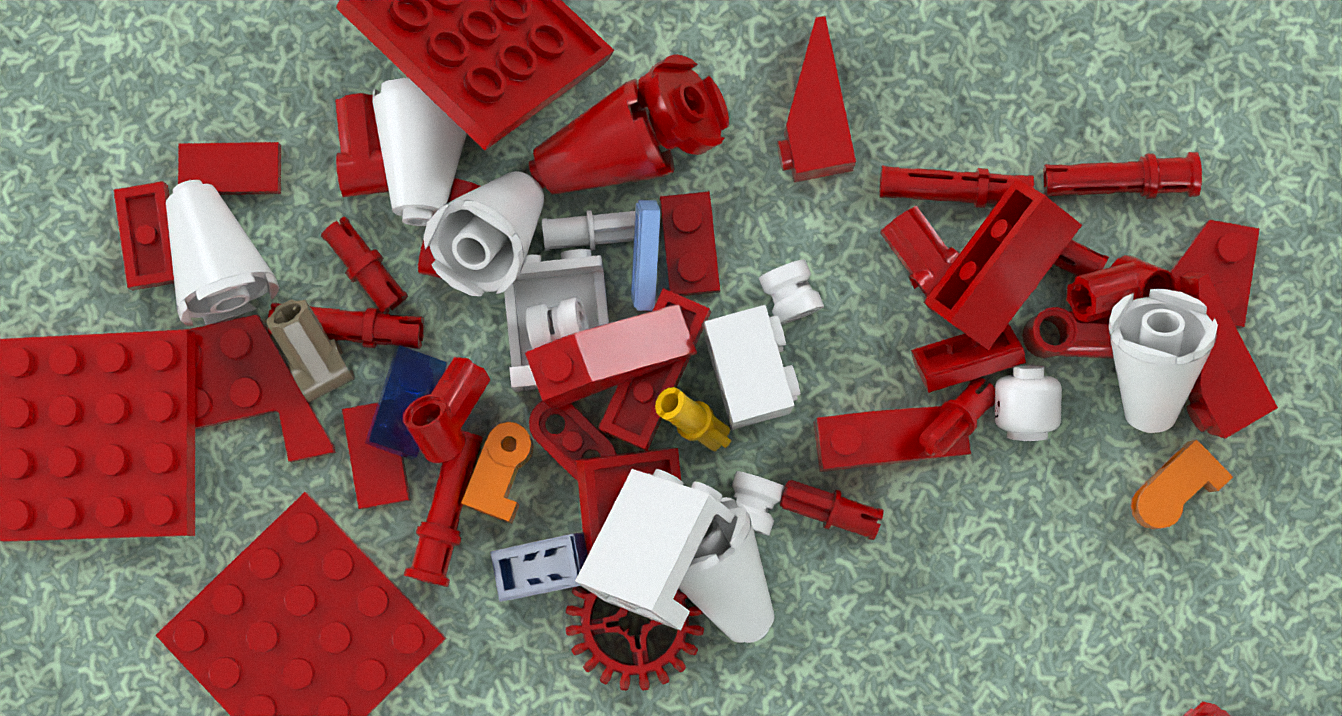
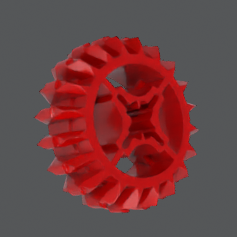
M573 587L572 593L579 598L585 599L583 607L568 605L566 607V614L581 616V625L566 627V634L574 636L582 633L585 642L575 645L571 651L575 656L582 654L587 649L592 653L594 657L583 666L586 672L592 671L599 662L606 667L600 677L601 683L608 684L615 671L622 674L619 683L621 690L627 691L629 689L631 675H639L641 690H649L650 680L648 673L656 671L659 681L664 685L670 680L668 673L664 669V666L669 662L679 672H683L686 669L685 663L676 656L681 649L693 656L697 654L698 648L694 644L686 642L685 639L687 633L696 636L703 635L704 628L702 626L689 625V616H699L703 612L696 605L687 608L685 599L688 597L679 589L673 599L690 612L681 631H677L676 637L668 650L658 658L649 661L647 650L648 633L653 627L662 623L650 620V623L642 626V634L639 635L641 648H638L636 637L628 633L629 629L625 631L621 625L608 626V622L619 621L622 617L627 616L629 610L620 608L615 615L592 619L593 609L599 597L583 587ZM602 633H619L623 635L630 644L634 664L625 663L611 657L602 649L595 635Z

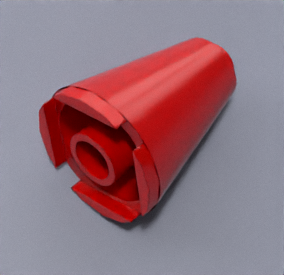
M637 79L625 82L533 149L534 159L528 163L532 177L540 184L541 188L546 187L552 195L661 178L673 174L675 167L671 150L661 153L659 148L661 144L657 140L654 130L656 124L649 112L646 100L639 91Z

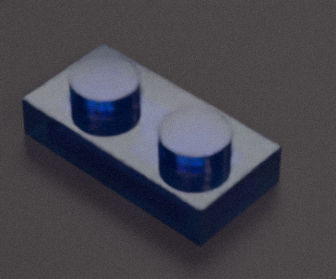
M399 345L395 349L365 444L411 460L417 458L420 449L405 426L403 415L406 408L413 401L431 394L444 374L447 362Z

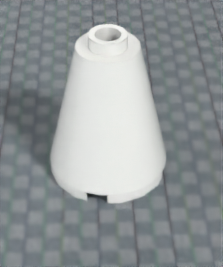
M409 78L388 80L381 83V93L374 89L372 102L392 211L396 215L402 216V222L405 224L426 226L434 213L448 201L467 133Z
M519 171L509 172L441 206L427 222L423 238L425 250L430 246L435 259L431 265L436 273L451 287L471 296H482L484 292L497 291L496 294L506 291L521 273L544 205V193L540 184L526 173Z
M200 180L185 181L174 187L172 190L173 194L166 200L177 312L180 320L187 326H193L191 318L203 317L205 325L219 323L257 309L249 301L261 297L269 292L272 300L279 291L276 277L216 188L211 184H202Z
M1150 289L1149 297L1133 300V293L1123 297L1113 307L1109 319V334L1125 418L1131 426L1146 433H1158L1170 429L1175 424L1216 342L1218 324L1215 318L1213 321L1206 314L1207 306L1200 300L1183 292Z
M725 497L721 498L720 503L733 512L735 516L731 524L712 519L679 589L730 640L738 643H752L760 640L767 634L774 621V611L751 517L743 505L738 507L734 499Z

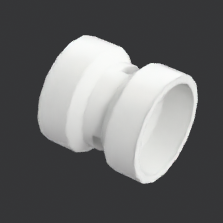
M805 259L785 264L759 277L764 293L773 298L774 307L772 313L773 316L778 315L781 325L808 316L824 308L819 292L812 290L808 283L811 272Z
M579 297L562 299L560 304L554 307L538 304L528 306L526 309V325L532 349L572 333L589 329L586 313Z
M736 471L732 487L735 491L734 498H736L737 506L742 507L743 505L751 517L754 532L769 536L774 520L771 514L767 512L768 509H773L774 504L781 501L785 486L759 476Z

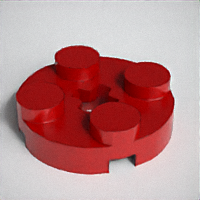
M675 54L661 60L652 66L648 73L640 77L638 88L646 100L649 112L656 124L654 130L660 144L669 150L678 147L688 154L701 155L718 146L725 139V137H721V131L729 127L727 106L720 89L713 79L708 76L702 80L692 70V68L698 65L696 62L686 56Z

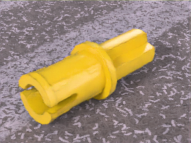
M675 387L667 388L658 396L655 404L656 413L664 420L670 421L675 425L678 433L684 439L689 441L696 440L714 452L721 446L727 448L730 445L731 439L728 438L730 427L714 416L713 410L708 404L701 401H693L684 392Z

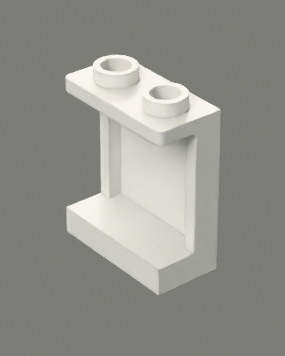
M589 249L564 251L561 253L560 260L541 262V255L530 254L526 256L520 275L504 291L512 366L509 367L511 388L515 392L538 390L525 352L532 350L526 325V309L528 306L545 304L548 307L558 306L562 299L579 297L586 313L589 329L609 323L604 268L601 256H592Z
M632 469L575 581L608 603L681 631L690 611L673 598L712 519L731 524L735 514L720 503L722 494L710 486L695 481L690 488L683 486L684 483L677 477L659 469H656L653 475Z

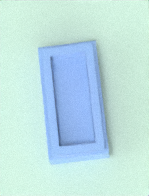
M638 200L635 208L631 299L637 311H653L655 306L661 211L656 200Z

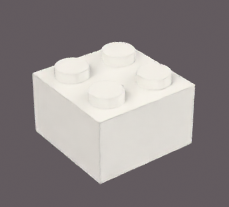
M766 305L705 321L704 336L731 430L790 414L795 406L793 401L798 400L797 396L800 395V389L793 366L783 367L779 352L784 351L783 346L786 345L778 315L769 317Z

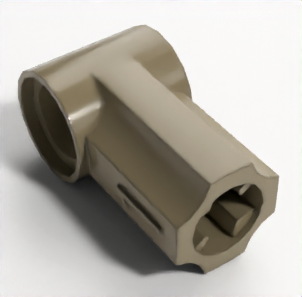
M291 299L277 306L274 313L266 319L269 330L289 360L288 364L291 373L308 402L355 379L353 371L348 370L340 355L343 351L335 339L330 341L306 300L294 301Z

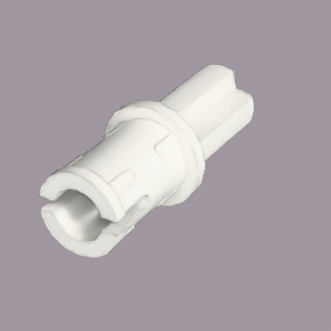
M586 210L587 216L556 219L543 218L542 228L545 251L580 246H590V250H595V245L634 241L635 211L592 215V210Z

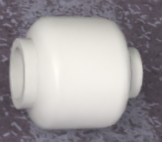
M1014 366L1013 375L999 378L995 385L996 425L1002 430L1007 431V438L1020 441L1048 439V432L1057 429L1061 424V383L1054 377L1045 376L1044 366Z

